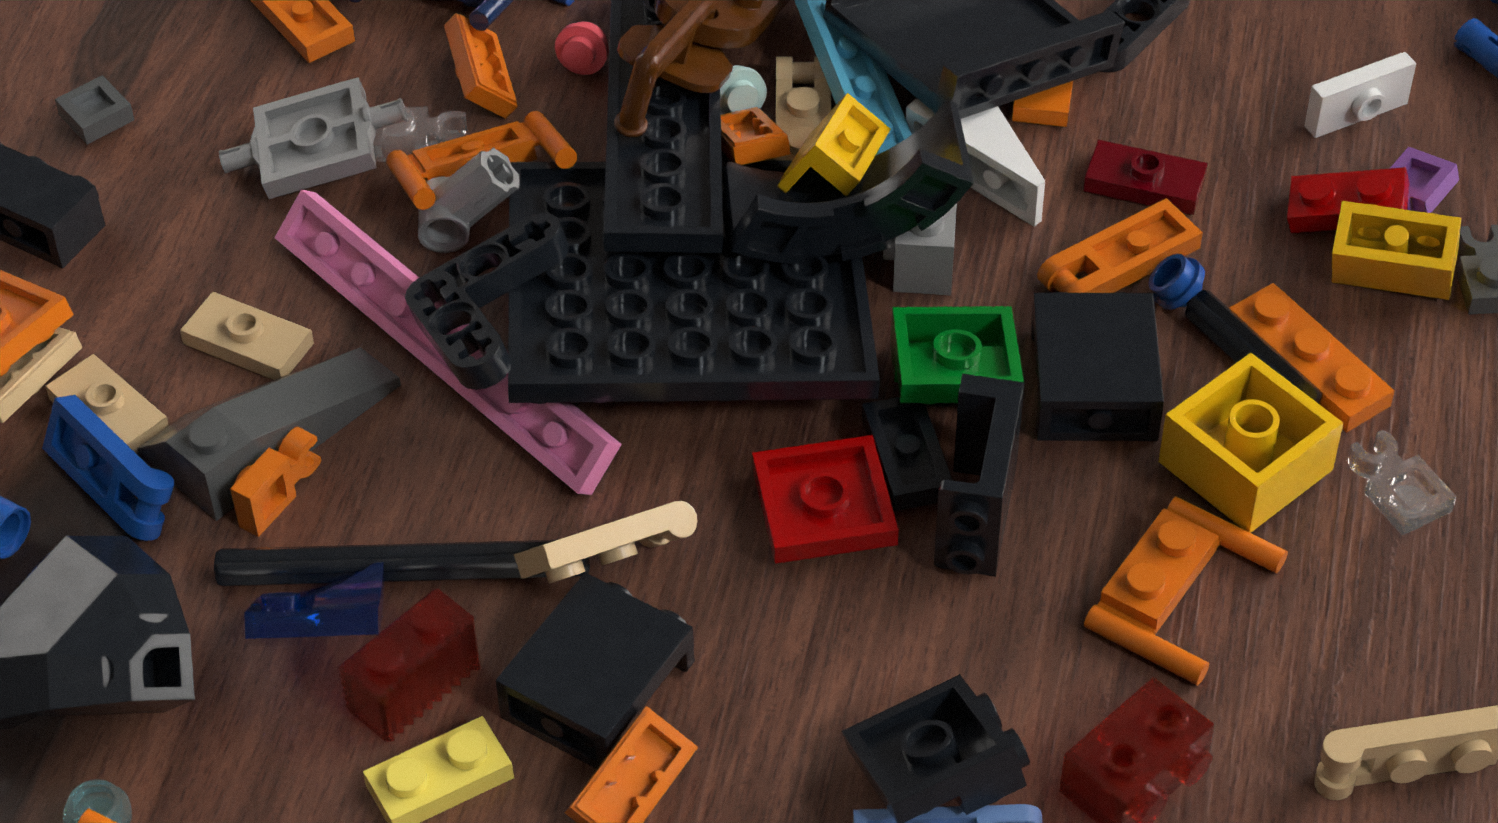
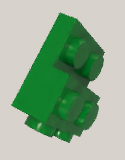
M1012 306L892 308L890 349L894 382H898L900 403H958L962 373L1024 382Z

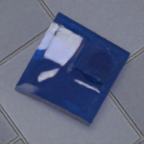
M374 562L344 579L308 591L260 595L244 612L245 639L379 635L384 598V562Z

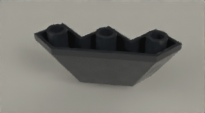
M64 536L0 604V729H12L38 716L164 713L195 700L191 637L171 576L127 536Z

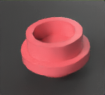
M582 21L569 24L561 30L555 41V52L560 63L569 71L580 75H590L596 73L604 66L608 59L609 46L607 37L600 27L591 22Z

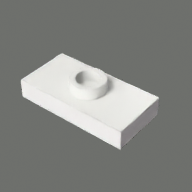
M1406 52L1312 85L1305 128L1314 138L1357 122L1370 120L1381 113L1408 104L1416 62Z

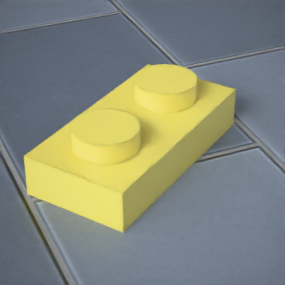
M483 716L363 771L366 787L387 823L423 822L514 778L512 762Z

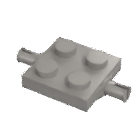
M359 77L253 107L255 128L250 142L229 149L219 150V158L226 174L230 171L257 164L260 169L262 186L268 198L272 199L298 192L301 189H307L376 169L373 146L376 129L408 121L407 112L401 98L369 107L365 90Z

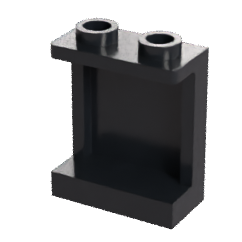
M1034 293L1030 329L1031 339L1035 342L1038 388L1037 441H1158L1164 395L1153 293Z
M962 373L958 392L953 472L979 475L980 481L975 484L952 480H942L940 482L934 565L938 568L953 570L960 574H981L996 577L1017 466L1024 382Z
M585 572L496 679L500 717L597 769L621 738L622 733L672 669L676 667L683 672H687L695 662L693 627L688 625L675 612L667 609L659 610L633 597L623 586L614 582L606 583Z

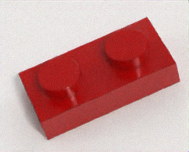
M1406 167L1291 176L1287 212L1290 232L1337 230L1342 201L1407 210L1409 178Z

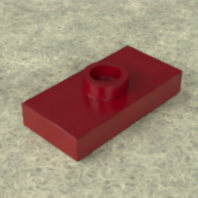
M1098 139L1085 176L1083 191L1149 206L1167 198L1182 213L1194 215L1205 182L1208 163Z

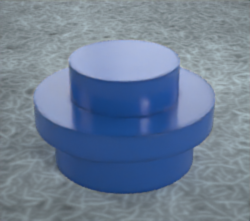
M1182 254L1168 256L1155 267L1149 278L1148 284L1149 288L1153 291L1154 301L1165 310L1187 306L1186 303L1202 291L1205 269L1194 258H1186Z

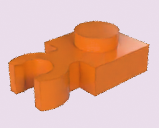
M297 426L285 436L278 452L269 447L253 465L245 467L238 474L230 491L240 528L259 537L296 498L295 484L300 478L309 477L322 461L321 456L309 451L318 441L316 435Z

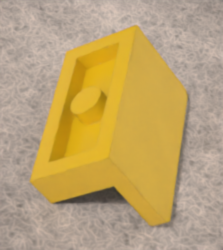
M847 93L809 134L777 184V187L786 194L801 176L812 167L847 196L861 181L891 128Z

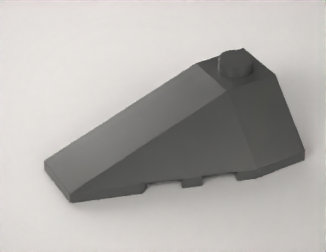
M359 347L187 413L137 448L138 453L154 469L162 470L171 475L174 479V486L217 521L234 509L230 488L234 485L238 474L245 467L253 465L269 447L278 452L283 439L293 428L298 426L317 436L318 441L309 450L312 451L401 386L400 378Z

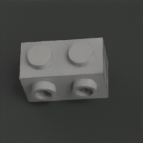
M957 204L925 230L921 231L916 226L908 232L886 241L887 249L883 250V260H894L893 292L951 295Z

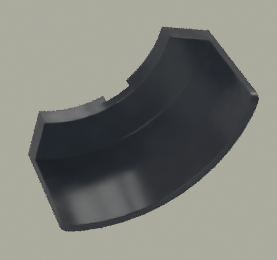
M950 100L945 101L940 109L920 129L889 150L876 155L861 181L847 196L816 171L805 172L785 194L777 187L785 172L765 171L728 162L723 169L730 249L732 252L751 258L778 263L804 264L803 257L842 254V260L846 261L887 249L886 241L902 235L916 226L921 231L925 230L957 204L974 184L957 103Z

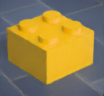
M1249 353L1165 414L1158 462L1240 528L1251 533L1333 470L1343 422L1254 354Z

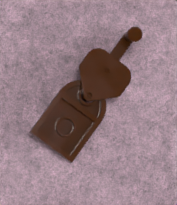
M655 0L654 11L664 25H634L621 37L618 44V54L624 61L633 65L621 111L614 120L615 129L626 137H638L646 132L648 122L645 117L658 77L694 92L712 93L718 91L730 78L733 69L720 48H741L752 44L790 0Z

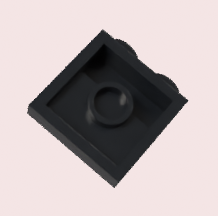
M960 674L842 731L848 751L897 823H905L919 815L928 813L935 807L954 798L964 813L968 815L1027 786L1022 768L1030 765V760L1021 739L1013 728L1003 732L999 714L989 696L985 692L976 696Z

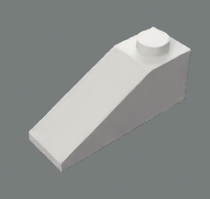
M918 98L906 107V121L912 134L935 114ZM997 106L962 118L961 124L974 181L970 188L1035 227L1042 221L1045 180L999 107Z

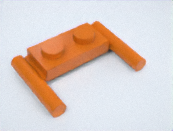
M532 111L526 115L524 122L508 123L413 150L412 154L406 155L401 150H394L388 154L386 164L413 204L418 209L426 210L431 208L436 200L435 193L427 184V181L441 176L450 177L481 151L488 152L490 149L495 148L508 156L510 162H530L537 160L535 146L540 145L557 166L562 169L571 168L576 163L577 153L541 112Z
M1175 496L1168 508L1162 509L1103 588L1100 602L1097 605H1093L1084 621V627L1198 686L1208 671L1209 662L1156 636V633L1209 562L1219 545L1276 574L1282 568L1288 551Z

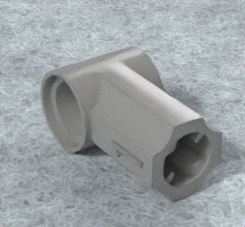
M495 148L490 149L488 152L481 151L450 177L441 176L428 180L427 184L435 193L436 200L431 208L426 210L419 209L418 238L420 243L427 249L440 253L455 252L463 248L469 240L470 227L519 189V174L512 167L508 156Z

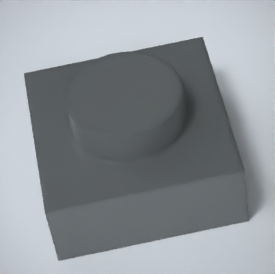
M103 75L55 99L59 116L86 144L134 121L131 104Z

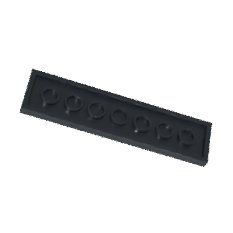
M611 0L604 251L626 252L630 254L642 252H682L691 255L722 253L723 210L720 89L712 93H699L658 77L645 117L648 122L646 132L638 137H626L620 134L615 129L614 120L621 111L633 65L624 61L618 54L619 41L634 25L664 24L659 20L654 11L655 0Z

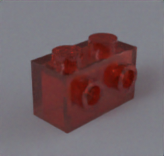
M1153 677L1064 754L1059 792L1097 823H1152L1161 814L1168 802L1169 796L1182 784L1187 787L1194 785L1208 770L1213 759L1209 751L1215 724Z

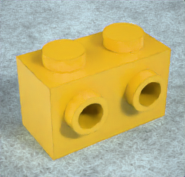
M1342 201L1332 250V283L1449 300L1459 248L1461 218Z

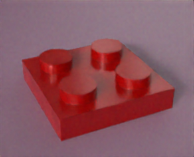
M873 435L752 452V469L775 564L898 545L899 529Z

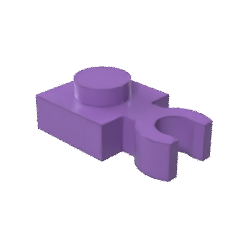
M1409 146L1390 167H1406L1409 178L1407 210L1432 213L1459 181L1457 164Z

